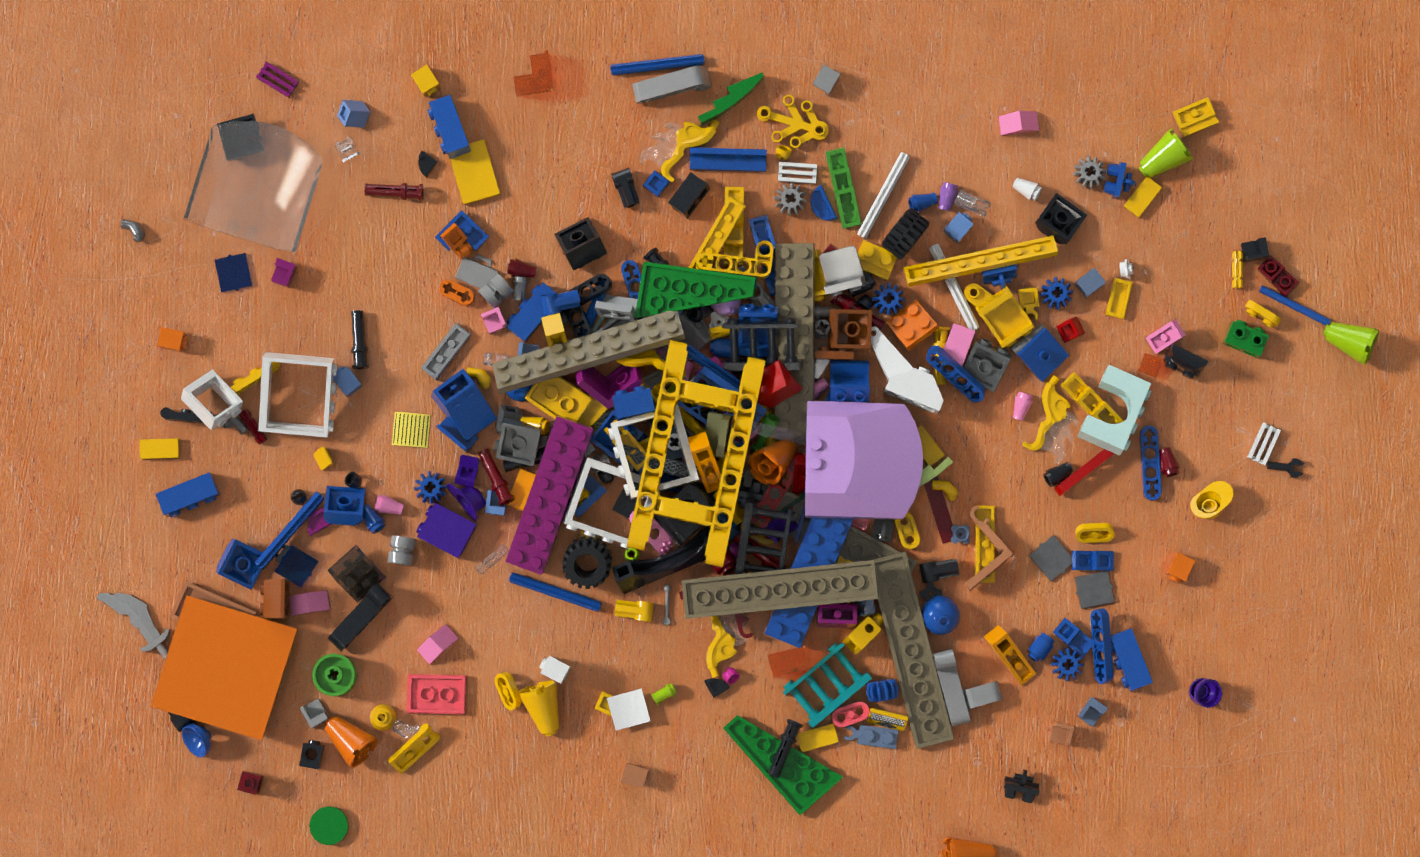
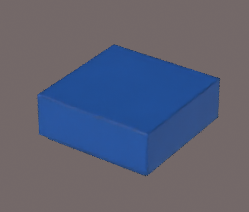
M654 170L643 186L659 197L670 182Z

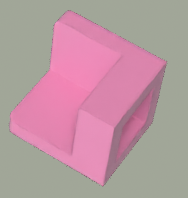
M499 307L481 314L489 334L506 328L507 325Z

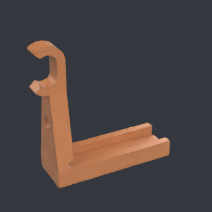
M978 506L971 509V519L998 552L1003 553L965 583V587L969 591L976 588L977 585L1013 557L1012 552L987 525L989 518H985L981 522L975 517L974 512L978 511Z

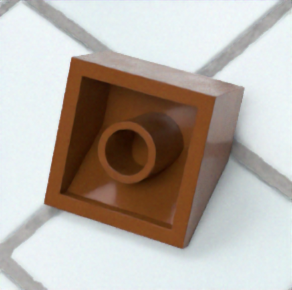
M829 309L830 331L828 332V347L871 349L872 310Z
M264 580V584L260 586V594L264 595V601L260 604V615H263L264 619H289V580Z

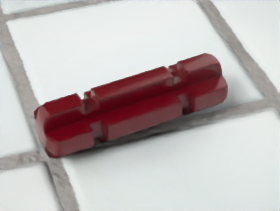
M243 410L239 416L245 421V425L252 436H255L256 442L259 445L264 443L267 437L264 433L258 431L259 425L251 417L252 415L249 410Z

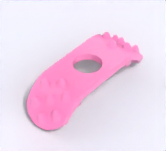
M634 511L630 514V523H632ZM653 518L651 530L657 528L659 536L656 539H651L649 534L648 542L660 556H663L673 547L674 541Z

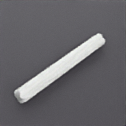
M901 152L858 231L860 237L866 239L910 158L907 154Z
M939 244L929 248L934 260L945 259ZM956 278L944 279L967 327L974 331L977 330L979 324Z

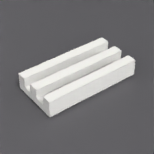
M779 162L778 182L816 184L817 164ZM782 167L813 169V172L782 170ZM782 174L812 176V179L782 177Z
M1263 422L1247 458L1265 466L1281 430ZM1264 429H1267L1268 431L1257 453V456L1254 457L1253 454L1264 432ZM1274 432L1273 438L1269 444L1263 460H1261L1260 457L1264 451L1271 433Z

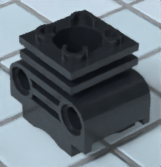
M699 481L688 484L673 498H679V500L692 503L698 502V504L710 507L715 506L716 500L710 493H707ZM658 515L653 517L679 547L703 526Z

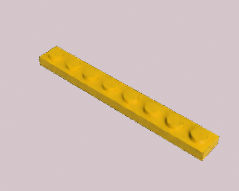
M1054 236L907 266L904 267V274L908 287L1057 256L1058 249Z

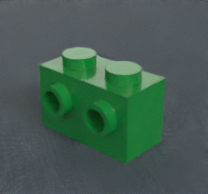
M1241 320L1232 321L1222 344L1257 359L1261 357L1269 335L1265 334L1266 331L1258 327L1252 329L1247 326L1246 322Z

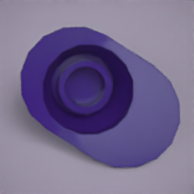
M448 483L447 489L459 502L466 514L476 521L477 513L486 505L481 492L475 487L466 486L458 489Z

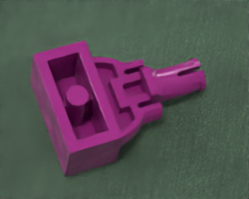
M853 602L818 605L817 627L856 628L857 605H854Z

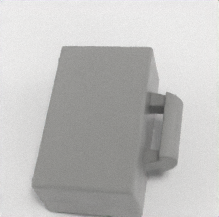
M477 254L473 260L465 257L462 259L455 278L480 289L485 284L489 285L490 279L499 271L491 268V259ZM477 259L487 262L488 265L485 266L481 263H478Z

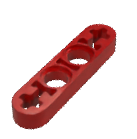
M1106 449L1102 450L1056 486L1054 491L1058 496H1061L1114 453Z
M786 470L789 473L788 477L790 480H786L782 486L786 487L785 490L778 485L770 484L758 508L768 505L771 510L777 509L794 479L792 471ZM776 488L781 492L778 499L770 497L771 489ZM759 516L761 519L766 520L765 523L761 521L759 527L765 528L771 518ZM752 517V523L755 524L758 518Z

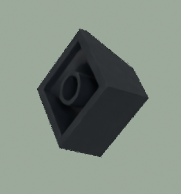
M589 217L554 234L573 271L607 254Z

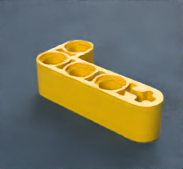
M769 241L759 242L756 247L755 258L701 253L697 257L696 266L700 270L765 279L771 272L773 245ZM767 246L770 253L762 255L759 248ZM703 258H706L707 262L713 263V259H717L715 268H712L713 264H707L706 267H703V264L699 261H703ZM725 260L729 263V267L721 269L719 262ZM740 263H746L749 269L745 272L738 269ZM765 265L768 271L765 274H760L757 271V267Z

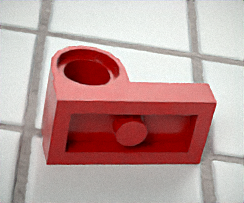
M796 453L792 493L805 494L806 454Z

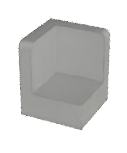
M823 65L813 82V86L824 91L825 95L829 96L840 77V73Z
M319 699L300 708L310 728H314L329 719Z

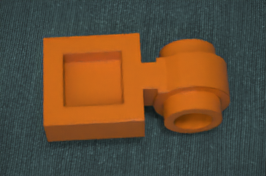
M455 223L440 235L448 247L460 259L467 258L471 254L473 248L465 241L468 238Z

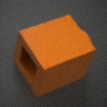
M161 327L157 343L158 347L182 352L183 348L186 349L188 337H186L185 332Z
M1177 552L1166 574L1175 583L1179 584L1180 581L1186 582L1195 560Z

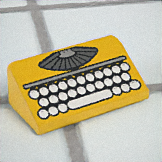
M871 708L867 722L904 731L908 722V716Z

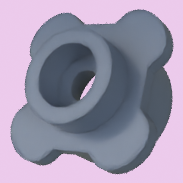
M953 525L951 527V542L954 544L957 542L969 543V526Z

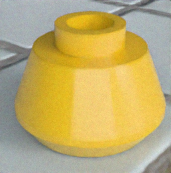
M377 705L370 713V722L377 730H389L396 722V713L389 705Z

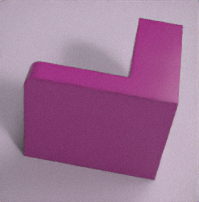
M277 258L275 262L276 269L271 281L289 288L297 266Z

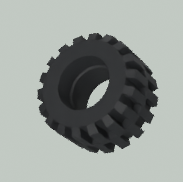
M908 209L884 238L882 246L899 260L904 258L928 228L929 221L914 209Z
M585 536L581 537L579 541L575 539L565 551L562 562L563 573L566 572L565 577L567 580L571 579L570 583L573 585L577 583L578 588H582V586H586V589H590V586L598 587V584H602L605 578L609 576L612 563L610 549L607 550V545L605 543L601 544V540L598 538L596 541L591 536L588 539H585ZM583 554H589L597 559L599 565L592 571H585L577 565L576 558Z

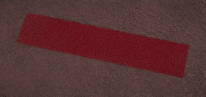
M930 480L924 486L942 543L944 544L951 541V527L953 524L942 490H932V480Z

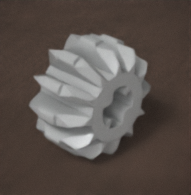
M1087 156L1086 162L1080 159V165L1076 164L1074 166L1078 171L1074 172L1073 176H1079L1076 183L1083 181L1082 188H1085L1088 183L1089 189H1092L1093 183L1099 186V180L1103 181L1105 179L1101 174L1105 173L1106 169H1100L1103 162L1096 164L1097 157H1094L1091 162L1090 156ZM1088 169H1092V173H1094L1091 174L1090 177L1087 176V172H1085L1088 171Z
M790 183L789 189L784 184L782 185L784 192L780 189L776 191L780 196H775L774 200L781 202H778L775 207L779 208L782 206L781 214L788 210L787 215L791 216V210H793L794 214L797 215L799 213L797 208L800 210L804 209V206L800 203L807 202V199L801 198L805 195V191L798 193L801 188L799 185L794 190L793 183ZM791 196H793V197H794V200H793V201H795V202H794V203H793V202L787 203V198H786V197H789V198H790Z

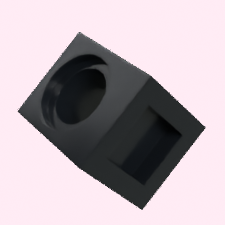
M309 740L308 743H303L299 766L313 769L321 768L324 746L320 745V741ZM311 748L317 752V757L314 760L309 759L307 756V752Z

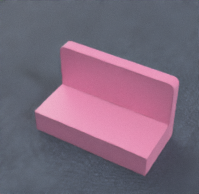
M954 323L944 350L963 366L975 331Z

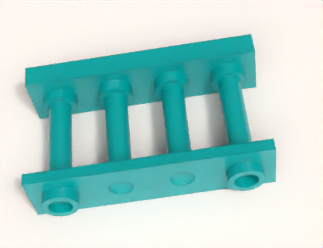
M836 642L828 649L830 653L797 681L791 680L783 686L785 691L782 693L786 695L790 692L809 714L808 718L810 720L807 723L811 728L815 727L872 679L868 673L864 675L862 672L859 673L840 649L845 646L843 643L838 645ZM833 655L837 657L852 675L854 683L850 687L847 684L844 685L826 664V661ZM818 667L821 668L839 690L838 693L840 695L837 698H830L810 675ZM804 679L824 702L825 708L820 712L817 709L814 710L796 688Z

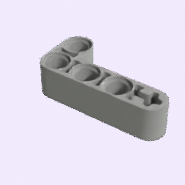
M703 66L689 67L632 84L636 104L654 101L689 90L701 91L712 87L708 68Z
M950 649L932 654L951 727L970 723V716L956 669L957 664L953 650Z

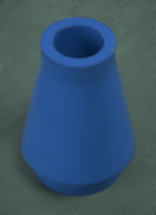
M935 193L915 194L908 198L909 208L914 209L917 213L938 203Z
M369 504L365 505L363 508L364 522L368 531L375 534L385 527L384 519Z

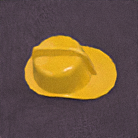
M1216 481L1209 484L1192 498L1190 503L1191 511L1202 519L1217 518L1222 510L1232 501V487L1224 481Z

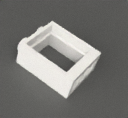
M213 369L183 388L181 400L210 430L217 426L221 427L229 418L238 416L243 400ZM210 388L230 406L215 417L196 398Z

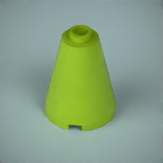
M1171 128L1139 162L1141 164L1139 169L1145 177L1148 175L1151 178L1190 162L1194 158Z
M1332 322L1331 325H1326L1323 335L1326 336V341L1360 364L1365 365L1372 354L1373 346L1377 341L1380 330Z

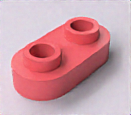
M855 702L838 708L832 713V722L837 727H846L863 721L869 715V707L864 702ZM859 707L863 709L861 715L856 714V709ZM839 714H843L845 716L844 721L841 722L838 720L837 717Z

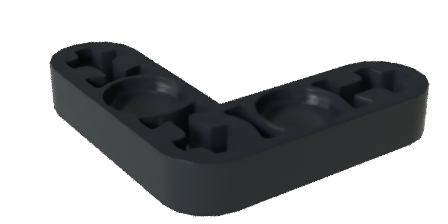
M598 274L569 290H577L580 297V306L564 310L576 338L582 337L583 332L579 328L580 326L587 331L586 335L594 333L582 305L601 296L612 288V280L605 274ZM602 279L606 281L604 282V287L600 285ZM589 287L591 290L590 294L587 297H583V289ZM575 313H581V319L578 322L573 321Z

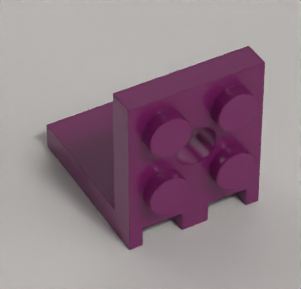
M621 364L606 377L594 367L576 372L577 385L607 409L614 406L612 396L616 395V391L626 389L627 393L634 390V387H639L643 384L640 367H630Z

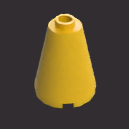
M554 680L539 682L536 686L531 687L530 685L521 689L519 697L540 733L545 734V736L556 734V730L559 729L557 685Z

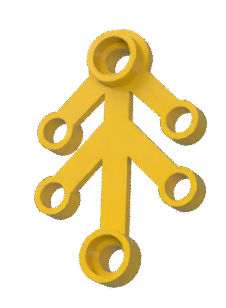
M792 95L784 96L783 104L788 108L793 118L772 112L768 106H761L757 111V118L761 122L773 120L789 125V127L782 131H774L772 133L771 139L774 143H780L783 138L801 129L809 131L800 137L794 136L790 139V146L793 149L799 148L801 144L812 138L823 140L829 133L827 124L823 121H818L812 110L813 105L808 100L802 102L801 110L807 114L811 124L803 121L794 104V97ZM791 98L792 103L786 104L785 99ZM806 103L810 105L808 110L803 108V105ZM763 110H766L768 112V115L762 116L761 112ZM821 127L823 132L817 133L816 128ZM779 134L781 138L775 140L773 136ZM795 139L799 141L797 146L792 144V141Z

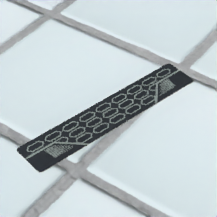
M623 444L625 455H629L637 465L645 460V456L639 449ZM634 449H636V452L634 454H630ZM668 457L665 458L664 473L682 478L689 476L685 462ZM652 459L649 461V467L657 469L659 462Z

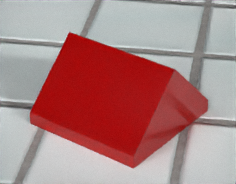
M780 360L764 368L757 400L758 404L772 408L802 390L801 386Z

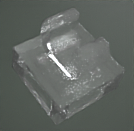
M346 136V140L341 143L339 140L336 141L337 145H335V148L343 162L360 154L352 137Z

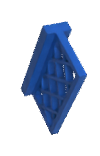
M701 366L692 381L697 383L700 378L706 382V385L739 392L737 388L706 366ZM743 400L741 406L744 409H750L751 402ZM678 401V406L706 425L707 419H704L700 413V408L704 406L696 405V407L689 408L683 402ZM758 403L754 415L756 418L753 421L751 432L761 417L767 412V409ZM742 439L739 442L733 440V444L737 447H742L744 444Z

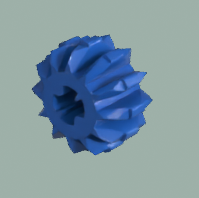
M1057 277L1053 278V283L1048 279L1046 281L1048 286L1042 285L1041 287L1046 292L1040 293V296L1047 297L1043 300V304L1049 301L1048 308L1050 309L1054 304L1056 310L1060 309V304L1065 308L1067 306L1066 301L1071 302L1072 300L1071 297L1067 296L1073 294V290H1067L1071 284L1067 283L1064 286V278L1060 280V283H1058ZM1055 289L1061 292L1058 298L1052 295Z
M887 283V289L880 285L879 287L882 292L879 290L874 291L879 297L872 298V301L879 302L874 305V308L876 309L881 306L882 308L879 313L882 314L885 309L887 310V316H890L891 309L894 314H897L896 307L899 309L903 308V305L899 302L905 301V298L899 297L903 294V290L896 292L898 285L891 289V283ZM887 295H891L890 298L893 297L894 299L890 304H887V301L884 302Z
M428 471V478L421 474L420 476L423 481L421 482L418 479L415 481L417 484H420V487H414V490L421 491L416 495L417 498H421L424 495L423 503H426L428 498L430 504H434L433 498L440 502L441 499L438 495H446L441 489H447V485H440L445 479L440 478L437 481L439 473H435L432 478L431 471ZM429 483H432L433 486H436V489H433L432 493H429V490H426V487L429 486Z
M1066 648L1065 655L1062 650H1059L1060 658L1053 655V659L1057 660V663L1052 662L1051 666H1057V669H1054L1052 673L1060 672L1057 677L1058 679H1061L1065 674V681H1069L1070 674L1071 678L1075 680L1076 675L1074 672L1079 675L1082 674V671L1077 669L1078 667H1084V664H1078L1077 662L1082 659V656L1075 658L1076 650L1070 655L1069 648ZM1066 659L1070 660L1069 663H1072V667H1069L1068 670H1065L1066 667L1062 665L1066 662Z
M895 679L876 680L866 684V693L871 702L887 701L898 697L899 689Z

